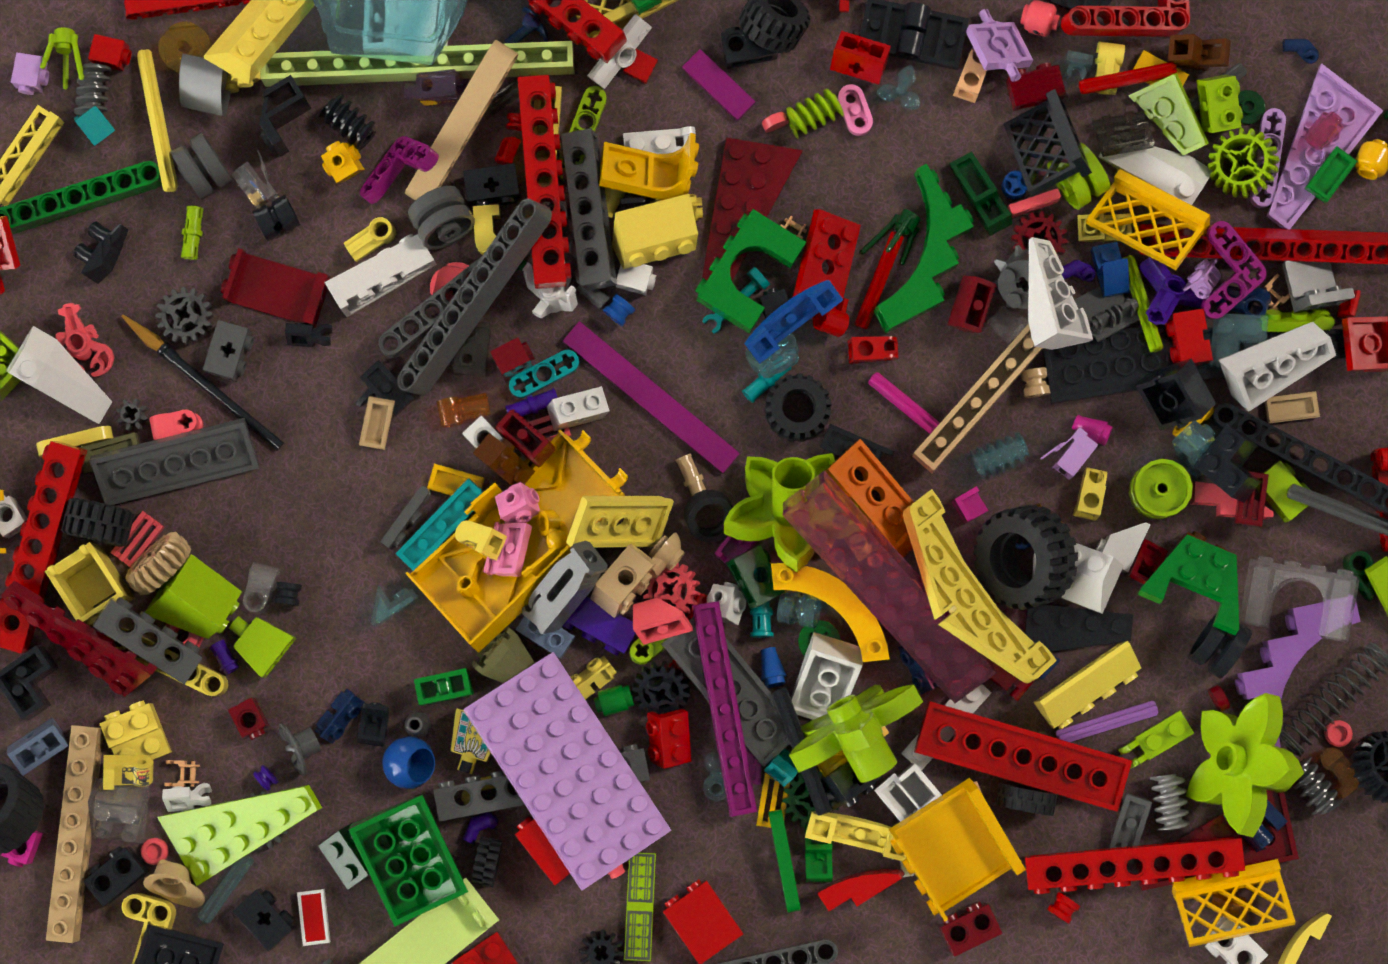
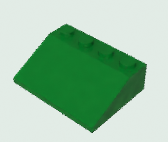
M423 794L376 812L350 825L348 830L394 926H398L468 893V889Z

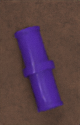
M553 388L533 397L528 395L526 396L527 399L506 405L505 409L507 413L514 409L522 417L531 413L536 415L538 411L547 408L551 400L558 398Z

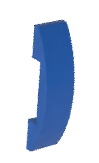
M829 280L818 283L797 294L776 309L753 331L744 344L760 364L780 349L778 345L780 341L817 313H820L822 316L841 303L843 299Z

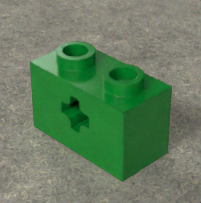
M467 668L414 679L419 706L474 695L469 669Z

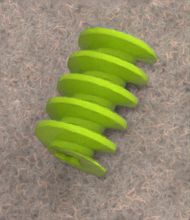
M827 88L823 90V97L819 93L814 94V102L808 97L805 98V107L800 102H797L795 110L791 107L786 108L788 124L797 139L798 130H801L805 135L808 134V125L817 130V121L823 126L826 125L825 117L827 116L832 121H835V112L844 117L839 100Z

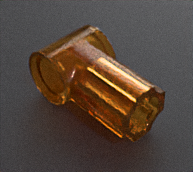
M487 393L463 398L449 397L436 401L442 428L451 427V424L454 423L461 425L464 421L491 415Z

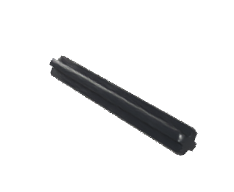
M780 688L773 692V697L792 749H794L805 739V735L787 688ZM816 766L802 771V776L817 815H824L832 811Z

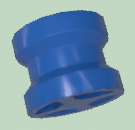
M1021 171L1009 172L1001 184L1003 194L1011 200L1022 198L1027 191Z
M615 294L612 298L613 302L609 306H605L603 312L623 327L627 316L632 315L636 310L625 299Z

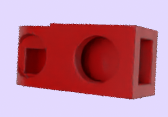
M851 337L847 341L849 364L899 359L897 337Z

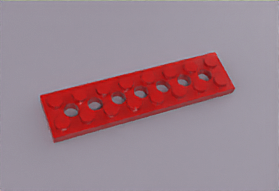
M928 701L914 752L1116 812L1119 810L1132 760ZM946 726H950L954 730V737L948 742L943 741L940 737L941 730ZM970 734H976L979 737V745L975 749H969L966 746V738ZM1001 741L1004 744L1005 750L1001 756L996 757L991 752V746L993 743ZM1021 749H1027L1030 753V759L1025 764H1020L1016 759L1017 752ZM1047 756H1051L1055 760V766L1051 771H1045L1042 768V760ZM1071 764H1077L1080 767V774L1074 779L1069 778L1067 775V768ZM1097 771H1102L1105 774V782L1101 786H1095L1092 782V776Z

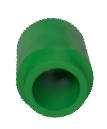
M621 684L597 691L598 697L594 698L597 712H603L604 717L629 710L628 707L634 706L629 685L622 687Z

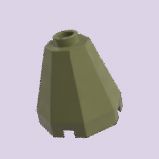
M508 626L502 634L499 633L487 646L477 653L476 656L480 658L479 662L477 663L474 660L471 664L482 675L502 683L507 682L535 664L518 635Z

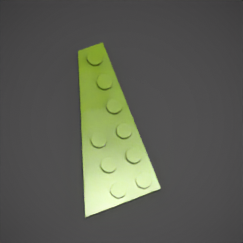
M305 785L274 793L256 795L250 798L208 805L197 809L184 810L173 814H165L157 818L185 867L188 869L196 886L322 809V806L311 787Z

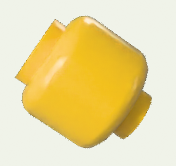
M1374 139L1361 145L1355 158L1358 161L1355 164V168L1360 176L1375 180L1386 174L1388 170V144L1386 142Z

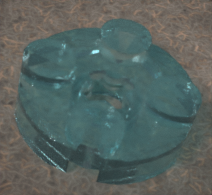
M792 333L778 343L779 350L760 364L752 353L746 349V358L750 367L755 372L760 373L762 377L771 378L775 374L781 373L790 366L797 364L799 361V347Z

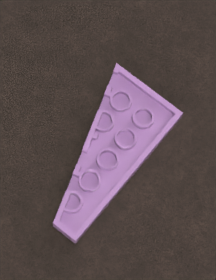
M1322 63L1315 76L1278 181L1273 202L1270 204L1266 216L1282 229H1291L1315 198L1314 195L1304 188L1332 150L1338 146L1347 154H1350L1383 112L1381 108Z

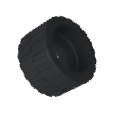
M0 763V800L6 796L7 800L0 811V854L16 850L24 842H27L38 828L37 826L42 819V812L44 810V798L40 793V789L16 770L3 763Z

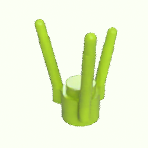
M70 28L55 29L54 34H49L48 45L40 68L45 69L54 46L57 53L63 54V89L66 90L68 89L69 54L72 50L79 79L84 80L78 47V35Z

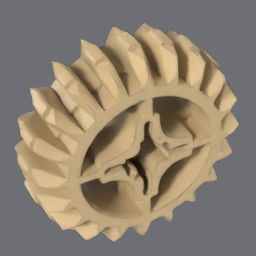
M170 532L156 540L154 544L150 545L137 558L128 570L125 579L130 587L140 595H147L160 588L186 562L191 552L188 542L177 532Z

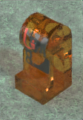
M1323 748L1317 753L1316 762L1318 766L1328 771L1338 784L1334 789L1338 792L1337 796L1339 798L1347 797L1358 788L1359 781L1357 778H1353L1355 770L1350 768L1351 763L1339 749Z

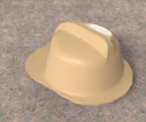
M164 859L160 860L154 874L147 876L143 881L144 887L147 890L173 903L198 908L205 902L204 894L199 888L191 884L189 871L181 864Z

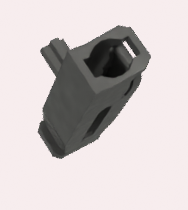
M582 541L573 544L570 549L571 553L552 567L531 594L529 605H525L522 608V614L537 626L542 635L559 630L595 587L600 574L606 571L608 565L590 542Z

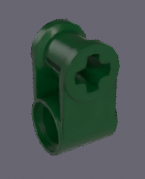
M1351 552L1344 557L1342 562L1343 568L1354 582L1356 589L1362 597L1370 602L1373 600L1376 592L1364 570L1375 564V562L1366 552ZM1356 556L1362 561L1360 570H1356L1353 567V559Z

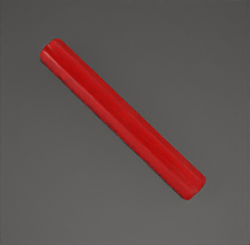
M1174 62L1082 79L1079 82V90L1084 95L1164 79L1177 73V68Z
M894 231L890 233L856 318L855 325L861 329H867L904 239L902 235L892 250L887 253L886 248L896 234Z

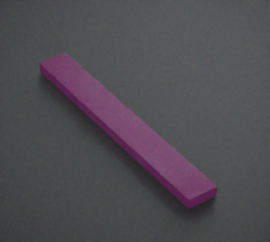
M580 321L564 338L563 343L722 474L740 455L737 450Z
M719 601L693 605L692 611L730 817L754 813L757 812L720 604Z

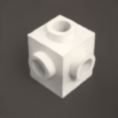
M724 582V585L713 584L711 592L707 596V603L719 601L723 623L739 625L742 612L746 608V599L742 592L739 591L738 585Z

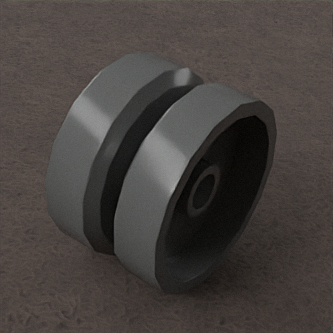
M200 132L190 139V145L196 153L195 156H192L188 148L182 144L171 150L170 153L187 184L203 200L213 194V187L207 177L211 176L215 184L221 188L233 180L206 137Z
M443 186L425 193L408 210V218L413 227L418 230V236L427 249H439L457 242L465 237L475 224V218L470 209L464 205V198L455 186Z

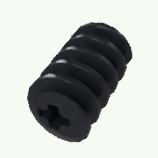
M340 94L324 106L319 117H324L326 124L332 123L331 127L333 130H340L339 134L341 137H347L349 144L355 143L356 149L361 150L375 136L376 131L372 130L375 122L371 121L365 124L367 115L363 114L358 118L357 115L360 109L356 107L350 111L349 108L352 102L349 100L342 104L344 95Z

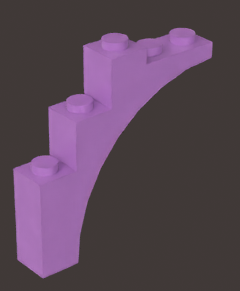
M1355 596L1288 609V615H1285L1287 629L1289 631L1292 630L1293 635L1262 642L1263 647L1260 648V654L1263 663L1267 662L1268 668L1238 673V679L1235 680L1238 695H1242L1244 700L1254 699L1264 693L1279 696L1281 699L1285 685L1294 667L1312 646L1323 637L1342 627L1361 622ZM1278 738L1275 744L1276 747H1281L1280 738Z

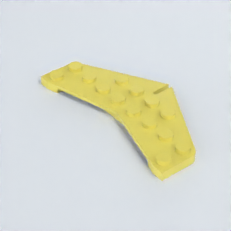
M931 489L903 511V518L934 619L936 620L949 611L950 615L938 624L939 626L1022 682L1031 683L1039 678L1057 660L1040 641L1034 643L993 602L964 562L942 517V514L946 511L940 499Z

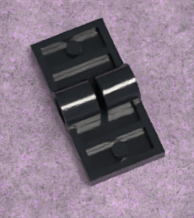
M867 0L860 36L890 45L889 56L958 70L969 18L932 11L929 6L921 3L910 2L904 5L885 0Z

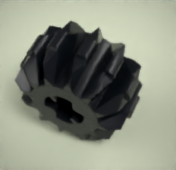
M605 929L601 930L600 938L597 937L595 931L590 932L593 942L588 938H583L582 942L589 948L579 949V953L588 954V956L581 959V964H585L588 961H591V964H621L614 956H624V951H615V948L622 946L623 942L620 940L614 944L612 943L616 936L614 932L610 934L609 939L605 938ZM602 945L606 946V953L609 956L605 959L604 956L601 959L597 958V951L595 950L597 946L599 948Z

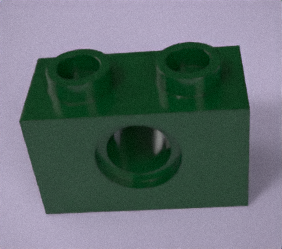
M761 545L751 548L726 562L750 609L758 607L785 592L784 590H774L770 564L771 557L765 549H762ZM755 569L762 575L761 582H757L753 577Z

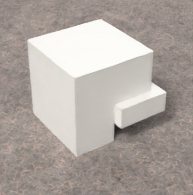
M915 763L910 764L898 776L893 773L874 790L900 822L942 796Z

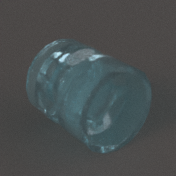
M784 590L785 592L780 595L778 604V622L790 625L799 622V625L802 627L815 629L821 614L822 600L806 593L801 596L798 591Z

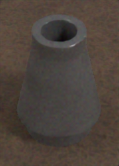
M414 712L405 720V730L411 737L422 738L430 731V719L422 712ZM414 720H418L420 723V727L417 730L412 728Z

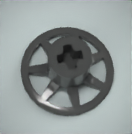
M280 723L278 730L281 741L289 742L284 748L287 752L293 751L294 754L291 757L292 764L299 774L306 776L307 770L304 759L321 750L319 742L310 727L292 735L289 729L283 723Z

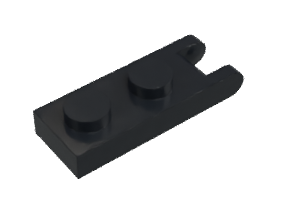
M829 424L819 447L841 456L856 441L861 439L879 461L883 452L889 456H893L895 452L832 424Z

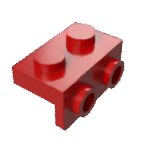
M680 709L660 715L653 711L648 712L646 730L649 735L650 747L648 748V755L651 762L663 769L692 762L688 711Z

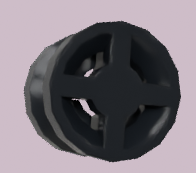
M276 582L277 595L274 597L273 603L299 606L298 592L301 591L302 585Z

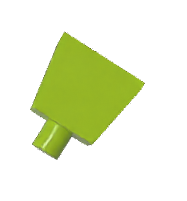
M238 616L229 627L232 632L240 637L233 647L262 678H266L297 639L293 635L258 617L251 624H248Z

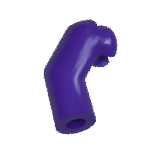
M491 812L473 816L469 821L462 840L474 844L480 830L496 828L498 817L492 815Z

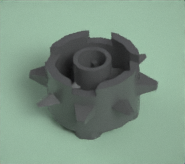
M1016 245L1015 252L1007 260L996 258L994 261L1001 273L999 279L993 283H996V288H998L1002 298L1006 301L1007 308L1028 309L1029 249L1022 250L1019 245Z

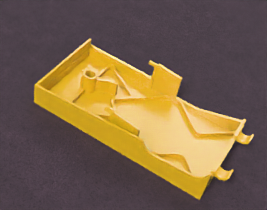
M559 429L558 434L551 441L555 446V451L541 467H537L534 463L530 466L535 470V473L525 484L537 492L540 499L538 502L540 510L553 509L559 515L561 526L558 530L563 531L567 538L582 496H625L620 487L628 479V475L621 468H619L617 475L610 479L583 451L591 442V437L584 430H582L581 436L573 441ZM496 483L473 500L471 505L464 511L466 515L472 510L476 512L469 521L493 529L495 522L505 524L506 521L500 518L495 496L503 491ZM538 515L526 522L532 526L520 577L498 576L496 574L491 576L484 573L483 570L487 557L457 541L455 533L411 574L405 573L478 653L522 613V608L525 605H529L531 594L552 567L571 553V547L568 544L560 551L555 546L551 549L548 547L546 542L547 536H542L538 530Z

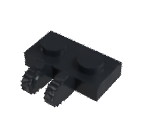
M378 360L360 376V379L369 389L355 404L358 407H362L368 402V397H373L375 394L378 398L395 401L393 414L397 416L415 398L409 392L399 388L397 379Z

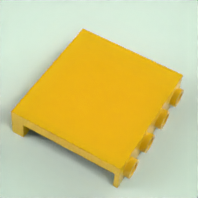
M970 778L888 829L893 837L889 842L898 855L900 853L904 855L905 860L902 863L910 875L914 873L918 879L914 881L922 896L924 894L928 895L930 899L926 902L934 916L939 913L944 921L948 920L944 913L946 910L1010 869L1016 875L1026 870L981 791Z

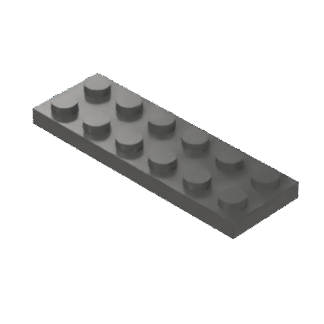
M245 418L90 456V463L104 503L108 505L259 469V461Z
M693 616L689 619L693 631L667 638L661 645L709 702ZM726 639L745 747L757 762L764 767L791 743L772 693Z

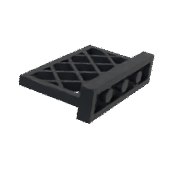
M1056 89L1046 93L1047 101L1003 124L1031 197L1078 172L1082 177L1092 173L1066 105ZM1048 111L1044 121L1037 120L1040 114ZM1022 124L1025 125L1021 133H1016L1012 130ZM1033 126L1040 127L1036 135H1029ZM1048 128L1055 129L1050 138L1043 137ZM1024 141H1031L1027 150L1020 149ZM1039 143L1046 144L1042 152L1035 151ZM1054 145L1062 146L1057 155L1049 154ZM1031 157L1038 158L1034 167L1026 166ZM1045 160L1053 161L1048 170L1041 169ZM1061 162L1069 163V167L1062 171H1056ZM1037 175L1044 176L1041 182L1035 185L1032 184Z

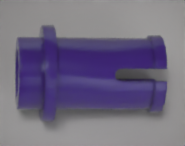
M220 640L209 647L220 665V672L228 675L239 668L237 664L239 660L234 659L225 640Z

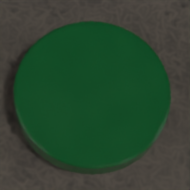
M1241 91L1238 95L1239 106L1243 111L1241 123L1246 125L1254 124L1265 113V102L1261 95L1255 91Z

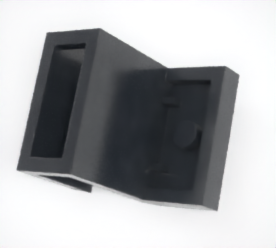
M291 75L264 90L262 115L259 122L264 130L259 134L272 153L277 151L280 157L290 151L278 134L277 129L312 109Z

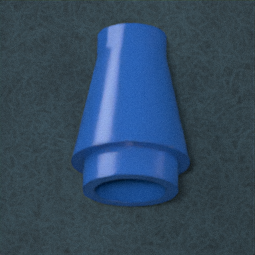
M776 647L760 650L761 681L764 682L767 688L784 685L787 674L778 657Z

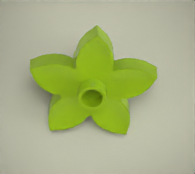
M833 453L817 455L807 460L789 457L778 463L763 457L747 456L745 483L750 497L738 502L729 511L724 521V534L745 541H760L774 537L775 550L778 557L785 565L798 572L808 564L814 555L816 535L827 538H841L853 535L864 529L865 516L851 500L842 495L834 494V484L823 473L835 462Z
M875 684L857 696L849 695L843 697L827 708L828 714L801 726L805 739L791 751L789 756L798 772H802L824 762L842 750L859 782L863 783L876 779L887 773L897 764V760L882 734L883 730L881 727L905 716L922 704L923 700L914 685L898 687L884 693L881 685Z
M1264 693L1254 698L1244 707L1239 717L1215 710L1202 711L1201 736L1204 746L1211 754V757L1196 769L1190 780L1186 797L1207 804H1222L1224 815L1229 825L1240 835L1254 837L1261 826L1267 807L1266 790L1283 793L1290 789L1304 774L1299 760L1292 752L1275 746L1283 724V709L1279 696Z

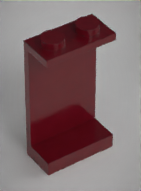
M238 248L236 254H232L229 262V269H231L229 278H225L221 286L222 298L226 302L293 322L306 323L316 328L328 291L325 282L331 279L327 274L320 272L314 274L247 254L240 248Z

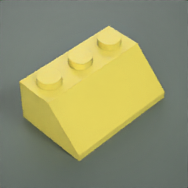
M689 194L615 213L612 247L623 269L639 267L645 263L661 261L668 257L687 254L696 250L698 231Z

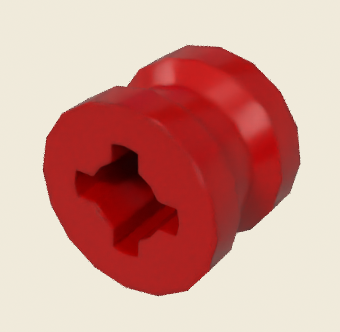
M1058 892L1055 896L1056 901L1054 904L1049 905L1047 910L1062 921L1070 924L1072 914L1078 911L1081 906Z

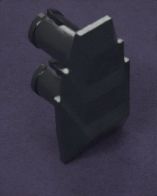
M93 222L88 228V235L99 241L96 248L92 250L84 243H80L73 251V256L85 263L81 273L97 284L113 271L124 245L128 229L119 223L111 231L99 222Z

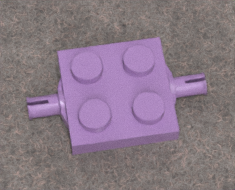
M985 9L981 10L979 17L983 23L969 25L966 34L984 70L1005 69L1012 82L1018 81L1021 78V74L1017 68L1030 67L1033 58L1015 23L995 21L992 19L988 9L986 11Z

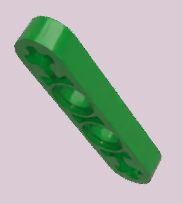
M782 809L769 811L768 814L787 912L801 911Z

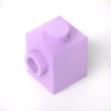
M16 52L11 83L18 89V92L34 95V91L42 92L43 85L47 86L49 81L48 62L45 69H41L42 56Z

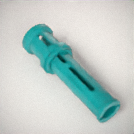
M755 569L754 579L757 582H761L762 575ZM769 600L750 610V615L753 616V632L750 633L752 638L774 637V633L771 632V616L774 615V611L770 607Z

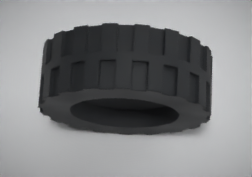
M999 783L995 805L1054 816L1057 794Z

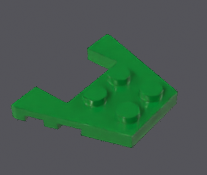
M1187 534L1142 586L1138 595L1161 604L1170 581L1220 602L1213 627L1236 635L1239 631L1237 555Z

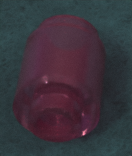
M1332 111L1329 113L1323 112L1308 129V135L1305 137V140L1316 150L1322 151L1343 130L1342 118Z

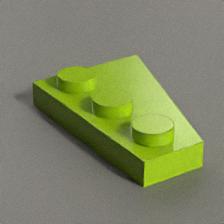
M1177 73L1128 95L1133 102H1136L1145 111V115L1158 125L1162 133L1182 155H1186L1209 144Z

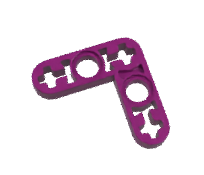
M407 136L399 137L363 184L360 190L361 197L370 204L376 203L382 198L405 165H409L422 172H427L436 165L439 154L430 146Z
M1225 221L1211 224L1206 234L1209 242L1235 273L1210 293L1208 298L1202 301L1200 308H1204L1207 319L1223 317L1266 278L1264 265L1233 227ZM1215 228H1223L1225 230L1222 234L1227 241L1233 239L1234 242L1229 243L1223 248L1222 245L1226 244V241L1222 237H1215L1217 233ZM1234 246L1240 247L1243 251V256L1239 261L1233 260L1230 256V250ZM1248 259H1250V262L1246 263V265L1250 269L1256 268L1258 270V272L1255 274L1257 279H1249V269L1246 266L1240 268L1239 265L1245 263ZM1231 283L1237 284L1240 288V293L1236 298L1230 297L1227 293V287ZM1222 298L1226 301L1217 306L1218 313H1210V302L1216 303Z

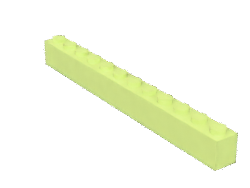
M572 41L504 44L519 54L507 77L575 74ZM492 44L275 53L260 70V77L265 87H271L289 75L293 77L298 86L421 81L423 79L418 74L428 72H458L464 79H470Z

